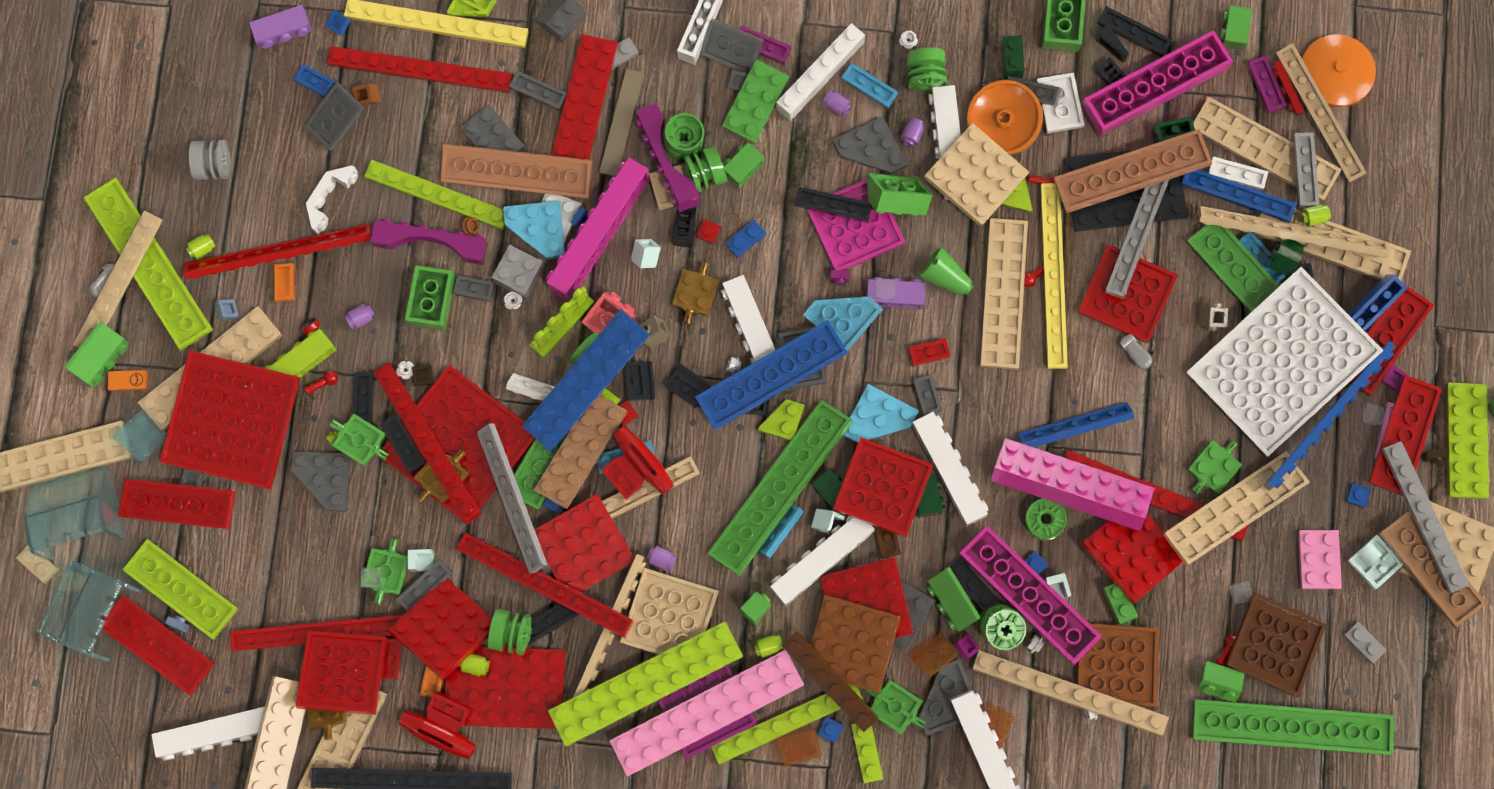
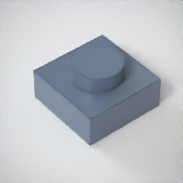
M234 299L217 300L214 303L219 320H236L239 317Z
M177 615L175 618L168 616L165 624L188 633L191 627L185 624L186 619Z

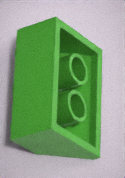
M872 173L867 175L868 199L876 212L882 214L891 212L897 215L903 213L912 216L927 214L933 195L918 178Z
M100 321L65 365V368L94 388L102 382L104 374L114 367L118 356L127 350L129 342Z
M950 567L927 582L928 587L926 589L929 595L935 597L938 601L936 606L940 613H945L948 621L946 622L951 631L955 630L958 634L980 619L979 614Z

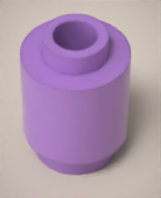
M829 91L823 100V103L826 104L825 107L839 117L842 115L846 116L851 110V101L837 91Z
M911 118L907 122L901 135V140L905 146L913 147L918 145L924 132V122L917 118Z
M363 303L349 311L345 318L351 329H358L372 321V316L375 314L370 305L365 306Z
M656 546L655 549L651 548L647 556L650 559L649 564L664 571L666 569L671 571L677 559L673 555L674 553L659 546Z

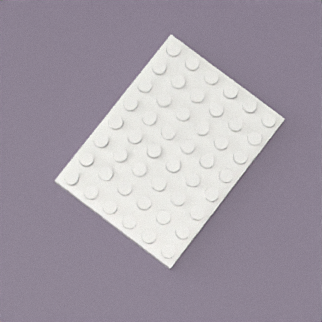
M1300 267L1186 373L1268 457L1384 350Z

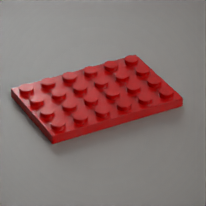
M478 647L472 654L485 657L486 660L490 661L485 676L481 675L479 677L462 672L461 667L458 665L446 677L445 695L471 707L463 726L557 729L548 710L563 703L566 650L526 649L523 655H517L516 649L512 654L509 653L508 648H504L503 651H497L488 647Z

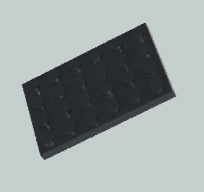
M1134 150L1064 158L1065 172L1068 173ZM1181 176L1169 179L1153 223L1188 218ZM1145 188L1072 211L1075 232L1130 226Z

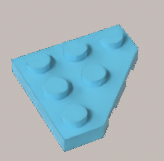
M560 201L504 207L505 226L530 247H533L546 259L559 258L562 254L565 255Z
M871 297L815 300L803 315L816 327L829 320L848 351L881 313L883 308Z
M868 384L850 417L853 422L843 436L858 444L860 437L871 440L910 429L919 410Z

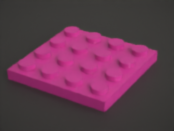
M867 179L834 194L869 202ZM872 207L869 222L866 223L806 209L835 271H845L906 243L891 212L878 213Z

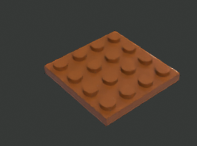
M825 595L811 647L847 684L880 693L901 616Z
M1090 624L1102 637L1078 661L1077 685L1139 707L1156 708L1159 628Z

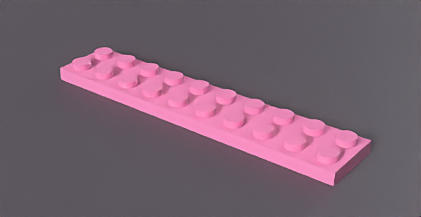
M784 650L610 740V743L628 777L804 686V683L788 652Z

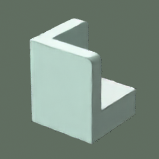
M652 239L635 240L631 261L639 268H655L661 247Z
M816 509L811 527L822 533L829 534L833 520H844L845 516L834 511Z
M408 550L409 571H427L434 564L433 550Z
M1065 573L1044 579L1063 599L1071 596Z

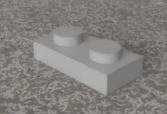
M629 37L618 43L612 70L639 54Z
M1359 621L1343 635L1370 664H1374L1387 651Z

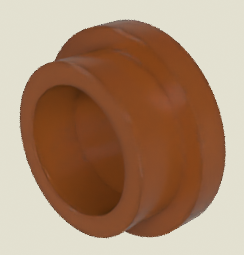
M473 217L464 218L461 223L463 233L468 236L476 234L479 230V222Z

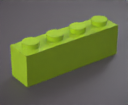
M319 328L316 331L310 332L307 335L308 338L303 342H297L290 352L280 355L277 358V362L272 366H266L265 369L303 377L337 349Z

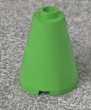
M939 247L928 260L929 262L926 266L924 265L919 274L922 280L959 296L967 295L973 287L971 285L972 280L942 247Z

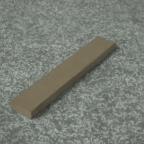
M630 69L625 71L599 171L600 175L616 177L619 173L618 169L623 160L645 75L644 72Z

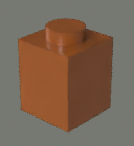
M364 84L352 87L354 98L362 106L381 103L378 84Z

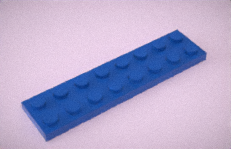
M620 309L522 427L550 452L553 451L648 339L650 334L625 311Z
M829 320L695 396L713 429L717 430L842 358L848 352Z

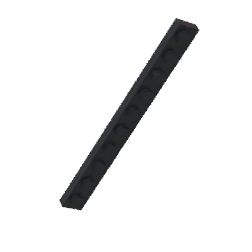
M312 768L311 788L512 789L513 773Z

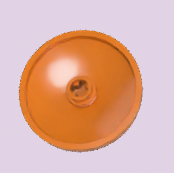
M1337 34L1321 37L1313 42L1302 56L1303 62L1329 107L1341 108L1351 106L1362 100L1373 86L1376 75L1374 59L1369 50L1352 37Z
M1000 80L986 85L977 92L968 108L967 124L968 127L972 123L975 124L1009 155H1015L1031 146L1038 137L1042 128L1043 112L1038 98L1027 86L1016 81Z

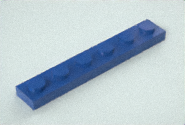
M1201 170L1185 174L1181 183L1184 187L1290 223L1297 206L1296 203Z
M1128 402L1020 432L1017 433L1020 443L1036 447L1125 422L1134 418V412Z

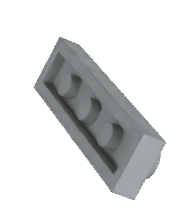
M1314 132L1294 133L1299 208L1319 205Z

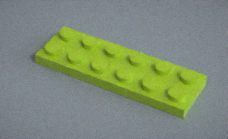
M1447 383L1448 498L1489 499L1487 384Z
M149 539L143 543L123 568V571L213 640L216 639L239 609Z

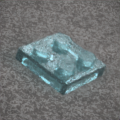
M140 410L113 435V438L141 464L165 442L167 433L145 412Z

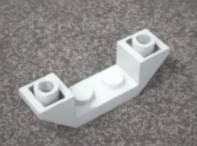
M351 165L326 172L306 202L311 228L317 235L326 229L327 221L329 220L324 213L318 211V208L320 209L324 205L325 197L335 188V182L347 188L356 182L358 171L354 166Z

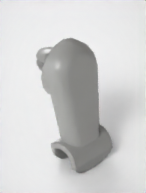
M105 264L102 267L103 272L96 281L91 283L89 291L93 297L98 298L115 264Z
M1132 334L1125 336L1120 341L1124 351L1128 352L1139 369H1147L1151 366L1152 358L1150 354L1137 343L1136 338Z

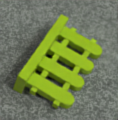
M585 287L578 288L572 295L573 298L561 306L560 312L555 317L553 316L549 319L543 331L540 330L534 336L530 347L541 357L545 358L595 304V301L586 293L587 289Z

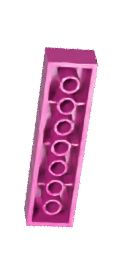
M1213 30L1084 98L1081 107L1101 137L1228 70L1233 60Z
M631 158L621 163L618 169L619 173L616 177H612L608 184V190L600 195L599 203L596 208L590 210L586 223L580 225L575 240L571 239L567 246V252L559 257L556 263L557 267L547 275L546 283L550 292L566 302H569L573 298L574 292L580 288L650 181L648 168Z
M1007 438L1004 440L991 478L993 482L1141 531L1155 489Z
M988 526L960 552V557L1072 666L1101 639L1102 636Z

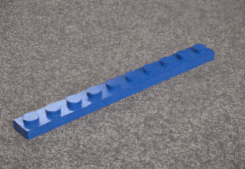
M1389 341L1382 348L1384 351L1366 366L1265 483V488L1270 491L1274 487L1276 489L1280 487L1285 481L1282 477L1286 473L1290 475L1297 467L1294 463L1298 459L1302 461L1309 453L1307 448L1310 445L1315 446L1321 439L1320 433L1323 430L1327 432L1334 424L1331 422L1335 416L1339 418L1346 410L1344 408L1347 402L1351 404L1358 396L1356 394L1359 388L1363 390L1370 382L1368 380L1370 375L1375 376L1381 370L1380 364L1382 361L1387 362L1394 353L1391 352L1395 348L1393 343Z

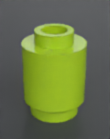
M1320 204L1304 208L1300 218L1303 224L1310 227L1326 223L1327 220L1331 219V212L1327 205L1323 206Z
M202 234L188 242L189 247L186 250L191 258L196 257V259H199L213 251L212 248L216 246L209 234Z
M773 634L756 640L757 644L754 645L757 656L761 655L762 659L776 655L784 650L780 635L775 636Z
M471 653L459 666L462 672L480 677L487 674L490 661L486 660L485 657Z

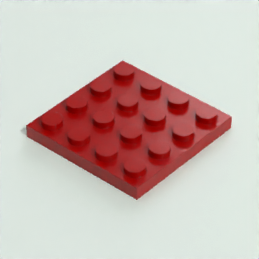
M1108 244L1077 313L1126 335L1132 334L1136 339L1148 344L1178 274L1139 258L1124 299L1107 294L1105 291L1121 251Z
M860 437L833 510L907 537L934 464Z
M598 493L534 529L546 562L556 579L581 593L632 564L635 559Z
M1148 513L1141 531L1108 521L1081 543L1083 548L1124 593L1132 605L1183 563L1163 536L1164 532Z
M896 557L820 576L824 596H833L901 616L895 639L914 634Z
M447 578L438 587L432 588L391 625L388 631L443 680L489 638L493 618Z
M308 631L295 707L307 710L376 715L387 637Z

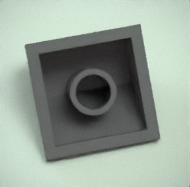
M551 0L537 15L534 22L563 43L586 15L584 8L574 0Z

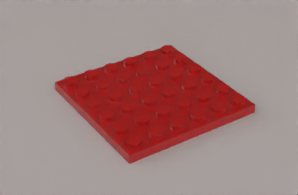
M189 350L159 462L271 490L301 377Z
M450 365L417 404L418 409L445 453L453 457L460 448L466 453L459 461L461 467L469 473V476L463 482L479 509L497 489V485L477 432L488 424H495L511 469L514 468L536 439L522 427L525 422ZM406 428L407 432L409 433L410 437L412 438L413 442L415 443L417 449L419 450L420 454L422 455L424 461L427 463V460H426L425 457L423 456L422 452L420 451L419 447L417 446V444H416V442L414 441L413 437L411 436L410 432H409L408 429ZM388 440L382 448L383 451L389 453L385 462L424 490L422 485L414 478L424 466L409 474L392 443ZM431 496L462 520L450 498L443 503L437 497Z

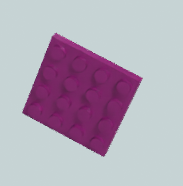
M729 665L665 696L658 700L664 713L734 677ZM750 713L681 750L687 760L757 725L753 714Z

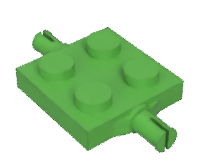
M353 413L349 421L344 425L335 420L332 421L334 424H330V427L338 431V437L332 446L366 467L370 459L375 455L384 461L387 459L386 457H388L389 453L380 449L386 433Z
M1211 440L1187 470L1198 481L1191 489L1194 494L1198 495L1203 487L1209 488L1216 495L1219 494L1239 470L1242 464L1231 454L1235 447L1238 446L1237 443H1234L1235 441L1231 440L1223 448L1214 440Z
M390 539L388 550L371 549L362 586L376 591L373 602L375 604L381 605L384 594L401 595L408 569V556L395 552L398 540Z
M889 680L880 693L866 690V693L875 698L871 709L879 717L878 720L900 735L903 734L911 723L921 729L925 726L926 722L917 717V712L923 701L892 680Z

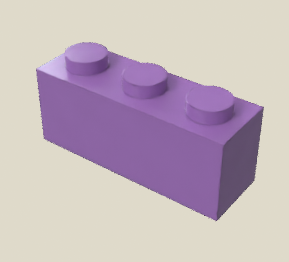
M303 5L249 22L255 42L260 49L270 48L278 42H287L296 36H305L308 32L312 31Z
M873 277L872 280L868 279L867 297H871L881 307L924 309L926 283H922L921 280L917 279L905 282L899 278H893L891 281L880 277Z

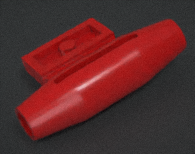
M626 426L620 428L613 435L625 456L615 458L601 471L626 500L641 489L644 480L662 495L674 486L661 462L646 444Z
M435 691L426 709L427 716L407 710L404 711L399 725L416 738L446 753L466 759L471 758L476 744L457 731L464 725L471 707Z

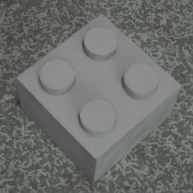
M509 245L491 278L495 284L509 291L516 292L528 300L545 269L543 261Z

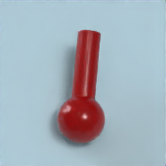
M1029 175L1027 182L1039 185L1055 183L1054 177L1056 176L1049 179Z
M1043 264L1032 273H1025L1024 287L1030 288L1035 285L1036 279L1044 273Z
M327 371L322 379L303 389L308 395L325 385H335L338 382V375L334 371Z
M1235 634L1227 636L1225 640L1226 647L1215 664L1224 665L1236 638Z

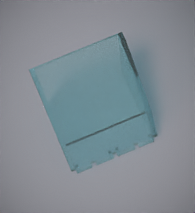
M102 466L31 487L24 516L26 540L31 554L50 562L55 561L52 546L67 542L66 534H68L70 541L85 537L84 529H87L89 535L104 531L122 541L126 540L121 517H118L119 508L108 466Z
M71 560L37 632L75 651L109 662L110 658L92 651L97 639L92 638L91 634L99 636L106 622L99 617L100 615L108 617L114 604L108 598L111 596L116 599L122 586L140 594L143 590Z

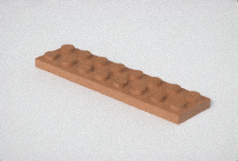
M1198 129L1056 176L1054 181L1065 211L1069 213L1211 166L1212 160L1201 131Z
M445 143L443 144L441 182L589 198L593 160Z

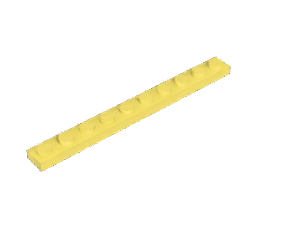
M347 0L344 13L346 17L352 20L519 48L526 47L529 33L527 28L360 0Z
M1056 183L1040 185L1047 369H1067L1061 197Z

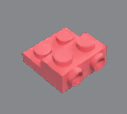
M604 292L582 323L594 333L598 332L600 334L620 309L625 311L633 320L637 316L634 314L635 309L629 304L623 305L619 301L621 299L619 295L614 292Z

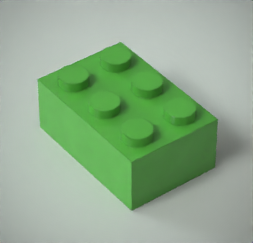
M1046 0L1042 49L1079 52L1082 45L1085 0Z
M415 265L405 317L408 326L446 331L456 280L453 271Z

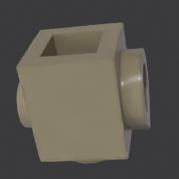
M1206 303V307H1200L1199 326H1206V330L1218 331V327L1227 328L1228 308H1223V304Z
M654 315L640 325L650 334L643 345L654 348L664 343L670 337L665 321Z

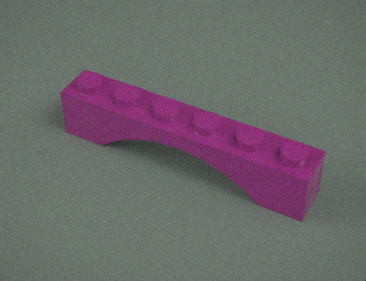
M657 103L637 110V118L634 119L636 127L643 132L641 134L645 145H649V155L657 163L655 166L659 176L662 175L664 178L663 185L665 190H669L671 193L670 200L674 207L677 206L679 212L700 205V195L693 180L678 172L664 155L661 146L664 118Z
M388 219L375 220L370 240L373 247L390 250L409 242H435L452 249L465 262L484 265L488 242L482 235L474 234L473 236H467L460 231L449 233L442 228L431 230L424 225L414 227L406 222L392 223Z

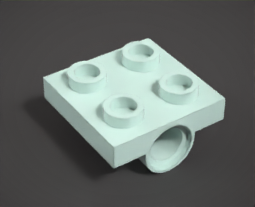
M1375 535L1347 561L1374 590L1379 588L1403 566V563L1378 535Z

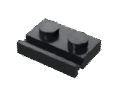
M652 361L627 362L624 366L626 401L654 400L655 390Z
M680 364L664 387L696 409L699 403L695 396L711 388L712 385Z

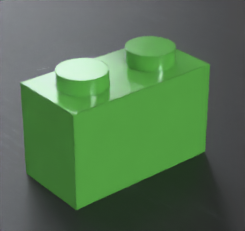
M1230 5L1227 12L1224 11L1222 22L1225 25L1224 29H1221L1219 37L1224 47L1244 50L1248 42L1252 9Z
M749 142L745 146H740L736 151V155L732 159H727L723 164L726 177L735 186L740 188L765 163V157Z
M1115 584L1104 587L1101 590L1116 625H1122L1138 617L1132 603Z
M756 591L740 608L741 614L756 626L771 610V600L763 592L759 594Z
M1206 661L1200 672L1197 690L1236 703L1242 692L1245 673Z

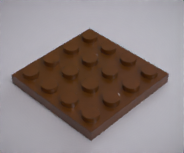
M1253 593L1225 666L1243 672L1247 676L1292 696L1299 697L1327 624L1258 593Z

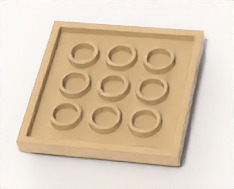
M972 123L927 172L924 178L981 227L1029 174V171Z
M1430 501L1465 577L1476 591L1479 592L1494 551V528ZM1404 565L1399 569L1400 573L1414 578Z
M644 568L629 613V618L633 619L634 623L626 638L622 637L620 643L659 655L707 631L719 591Z

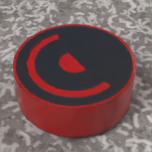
M312 318L305 322L300 329L304 335H308L310 332L316 331L320 323L316 318Z

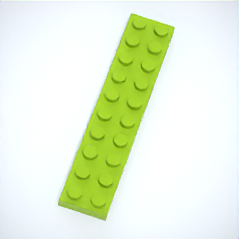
M115 177L85 196L84 199L121 255L141 215L119 180ZM154 237L133 277L176 345L182 351L212 332L213 328Z
M725 621L548 710L565 747L727 666L742 658L743 655Z

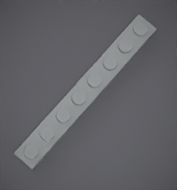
M1169 180L1145 187L1105 293L1124 299Z
M488 424L479 430L477 435L529 573H535L548 564L495 424Z
M1402 441L1383 448L1382 452L1449 594L1470 586Z

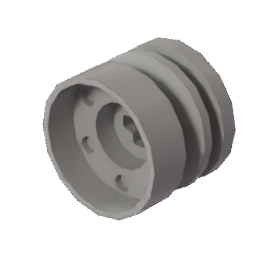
M212 140L209 147L206 141H192L190 143L189 166L194 180H208L210 172L214 180L219 179V177L221 179L229 178L231 157L226 140H218V143L216 140Z

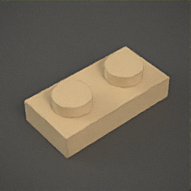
M30 543L16 557L18 561L45 584L59 570Z

